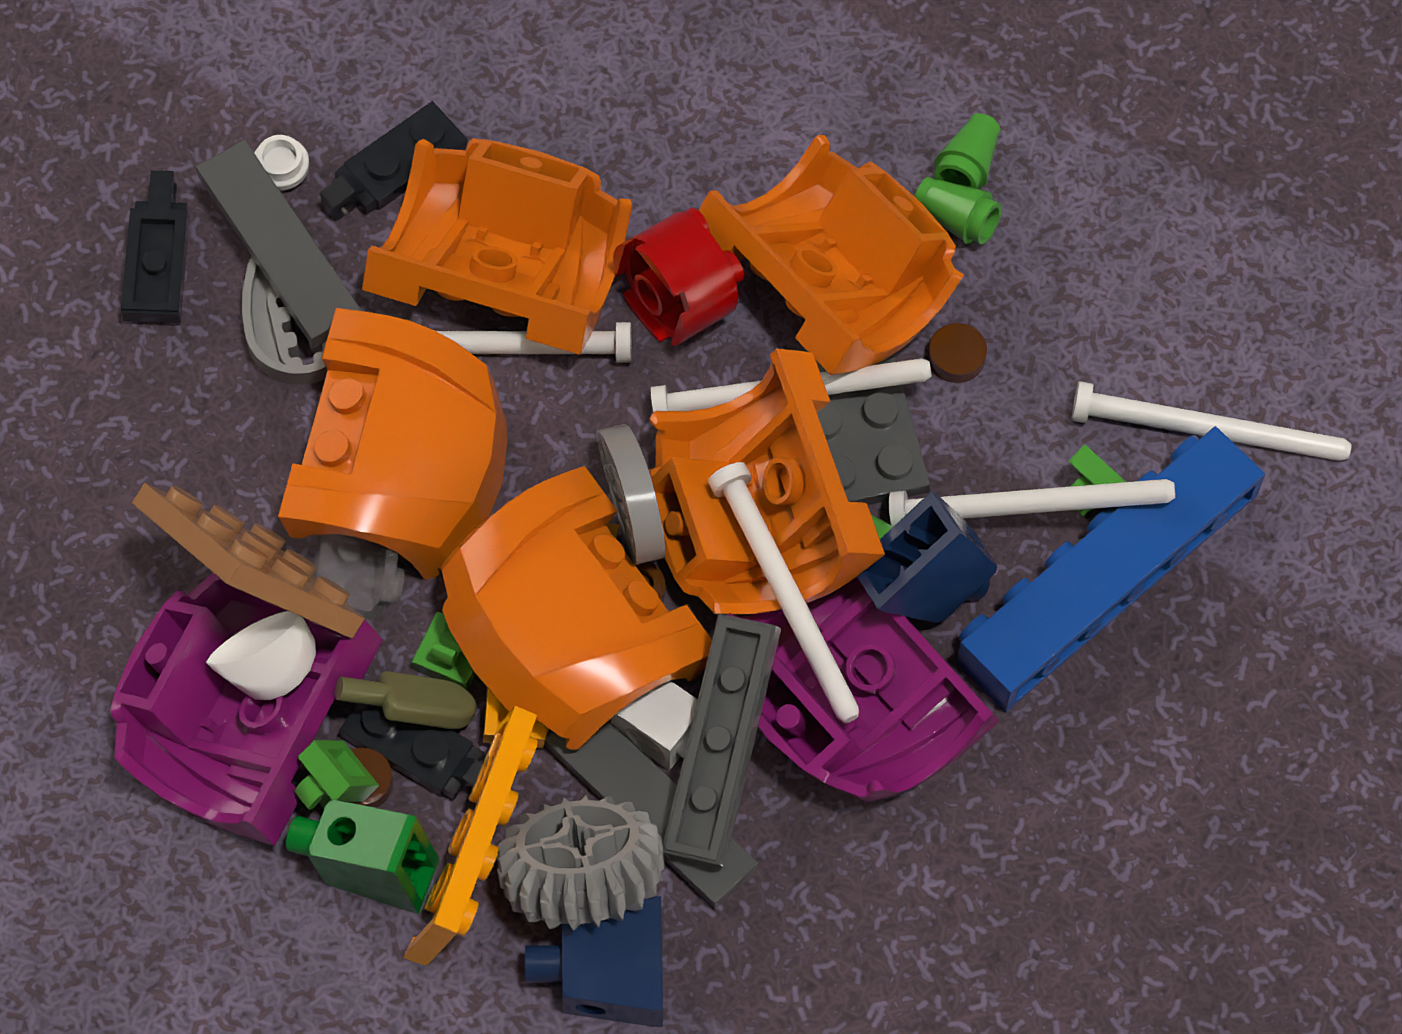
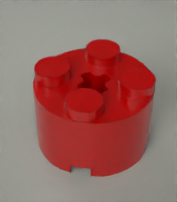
M689 208L684 212H676L618 245L613 255V267L616 277L625 272L631 289L622 293L627 305L649 333L660 342L670 337L672 338L670 346H677L733 313L737 307V283L744 279L741 263L731 251H723L710 233L705 217L696 208Z

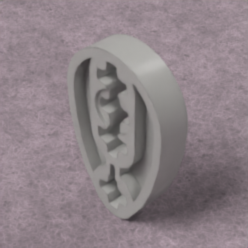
M251 256L243 284L242 317L247 347L252 360L266 375L283 383L304 385L324 380L328 371L322 360L326 341L314 348L309 343L311 351L315 353L314 363L303 365L301 358L298 357L297 338L295 333L292 332L291 314Z
M626 424L596 430L601 462L613 504L618 510L616 513L633 563L637 565L665 558V540L659 507L646 461L634 433Z

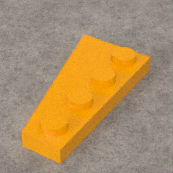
M514 706L499 724L469 796V801L476 803L475 810L468 809L465 812L447 850L450 855L457 857L454 865L447 863L436 885L432 886L423 908L434 913V916L416 938L411 937L403 958L427 966L456 934L464 937L468 932L479 904L478 901L470 898L477 879L486 880L498 854L499 847L491 844L497 824L503 827L507 824L518 799L519 793L510 788L516 772L524 773L527 770L537 748L538 739L530 736L537 718L536 714Z

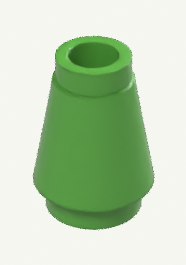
M973 114L968 122L936 156L935 179L975 189L983 188L987 182L998 135L1000 134L998 122L986 114Z
M926 177L919 185L915 197L926 207L940 225L965 244H970L972 241L981 245L985 244L995 232L1001 218L1002 205L993 200L992 193Z

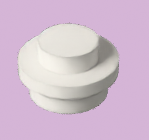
M271 136L265 139L254 153L279 190H288L296 187L308 174L309 158L307 151L302 144L289 136Z

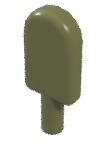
M383 671L380 673L377 682L340 676L335 685L336 700L381 706L384 716L391 721L445 729H460L468 726L476 713V701L472 694L455 682Z

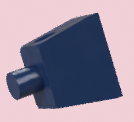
M931 491L880 539L885 555L857 577L879 610L938 623L945 620L966 600L974 602L983 598L989 589L990 578L996 573L998 566L972 527L937 493Z
M661 896L644 899L643 909L625 910L623 921L612 918L602 920L599 928L593 923L580 924L573 931L570 924L562 923V945H525V982H562L563 1013L650 1027H663Z

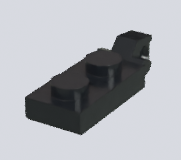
M431 101L345 161L344 165L334 173L336 180L320 192L321 207L334 222H337L358 206H361L366 212L376 207L381 210L406 192L415 145L418 141L425 139L432 143L434 148L466 150L468 144L467 137Z
M151 170L148 201H136L135 208H130L121 302L123 321L181 323L190 219L187 203L176 202L177 183H174V171Z
M358 703L339 729L340 738L357 748L376 750L387 759L392 769L439 797H442L444 794L455 799L461 789L471 794L483 765L481 760L484 757V752L473 745L472 741L451 729L388 720L384 716L381 706Z

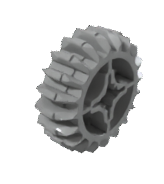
M587 794L579 801L570 802L563 797L561 804L558 805L540 804L537 814H521L519 824L507 827L506 839L498 843L499 853L497 861L499 868L497 871L499 885L504 891L505 898L510 901L512 910L525 913L528 922H538L544 919L549 929L555 928L561 923L570 924L574 931L580 924L593 923L599 928L601 921L608 918L623 921L624 911L643 909L644 899L656 896L657 883L663 880L662 870L665 867L662 838L658 835L657 825L650 822L648 812L635 811L632 802H623L616 805L612 796H607L600 801H593Z

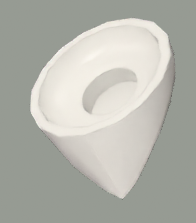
M287 610L264 618L236 633L210 655L206 663L215 672L248 696L258 700H272L289 693L309 673L316 655L315 639L304 618Z

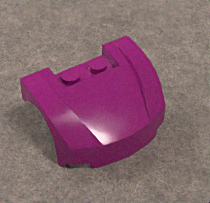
M212 573L188 595L183 591H176L161 607L133 648L115 690L110 710L112 718L117 723L115 753L113 755L119 764L143 785L188 813L231 833L275 846L300 799L294 792L296 787L291 783L301 764L298 756L312 743L335 699L337 679L340 676L363 679L383 639L365 619L354 637L349 638L304 618L315 639L316 655L311 670L303 681L286 695L272 700L254 699L215 672L206 661L219 646L236 633L264 618L287 610L230 586L215 573Z
M855 577L832 593L806 603L859 707L858 718L849 723H843L837 719L783 610L756 613L744 617L731 613L728 614V616L775 625L781 629L758 724L764 736L815 779L865 802H872L899 794L921 784L955 761L1000 722L905 616L883 612L876 607L858 577Z

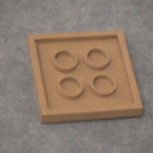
M144 483L134 498L133 505L226 584L349 638L354 637L365 618L346 603L350 596L348 591L323 576L315 578L313 575L317 570V566L292 550L287 549L285 552L281 550L285 540L270 529L257 523L253 525L251 530L243 528L245 522L216 504L208 512L201 508L203 503L199 499L174 485L166 493Z

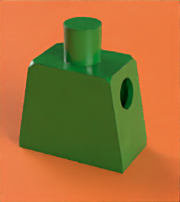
M331 800L326 804L320 821L296 816L290 824L286 838L287 850L308 856L325 884L416 914H420L440 861L416 816L338 800Z

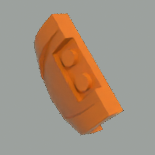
M817 135L794 168L779 184L766 194L745 204L732 205L717 190L709 191L699 211L705 217L710 233L723 251H731L738 260L747 258L750 261V267L753 272L769 281L786 299L787 307L793 313L805 318V322L795 338L808 352H813L815 359L830 375H836L874 365L901 350L940 311L960 283L964 274L956 270L951 262L956 248L951 237L915 196L873 162H867L860 168H857L836 153L829 151V139L825 135Z
M474 138L468 142L466 150L434 148L433 144L429 141L421 139L415 145L404 200L391 233L382 247L371 245L368 249L362 290L416 306L426 289L437 291L439 295L449 300H468L491 307L496 313L503 316H522L529 319L525 339L580 355L602 314L615 276L613 255L616 247L625 242L632 210L631 199H615L600 190L601 180L598 174L582 166L540 151L492 140Z
M336 308L322 356L328 371L302 465L292 464L278 517L291 538L303 539L311 535L340 534L378 543L399 553L417 569L424 580L435 578L439 575L438 568L442 566L451 552L469 533L490 516L503 484L508 434L506 418L495 382L485 363L457 342L435 330L389 315Z
M776 348L770 354L771 365L763 380L743 395L711 408L691 411H655L650 417V424L658 429L656 434V467L648 470L653 483L663 527L665 559L674 579L683 592L698 596L711 609L713 614L750 615L782 610L726 497H716L708 483V479L716 471L727 465L737 462L746 464L752 476L751 481L746 486L806 603L830 594L847 584L885 555L867 503L848 502L817 412L830 403V399L813 352Z
M585 466L547 479L506 503L501 509L485 519L469 533L440 567L448 595L442 611L448 628L473 671L509 712L514 706L536 714V719L560 737L565 738L566 747L570 750L580 749L615 714L655 687L675 679L686 678L688 682L696 679L706 668L712 643L711 637L687 605H683L670 612L658 597L657 592L649 585L624 551L622 544L610 532L606 525L618 510Z

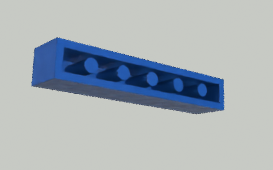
M1216 426L1200 439L1192 435L1183 441L1171 455L1170 461L1172 463L1159 474L1151 470L1138 480L1167 479L1174 482L1175 499L1169 503L1120 506L1117 510L1113 507L1103 509L1088 525L1087 532L1089 534L1076 545L1068 541L1058 547L1045 562L1044 567L1046 570L1032 582L1027 577L1021 579L1003 597V607L990 618L985 614L979 615L961 632L959 636L961 643L956 663L1005 713L1258 496L1265 473Z

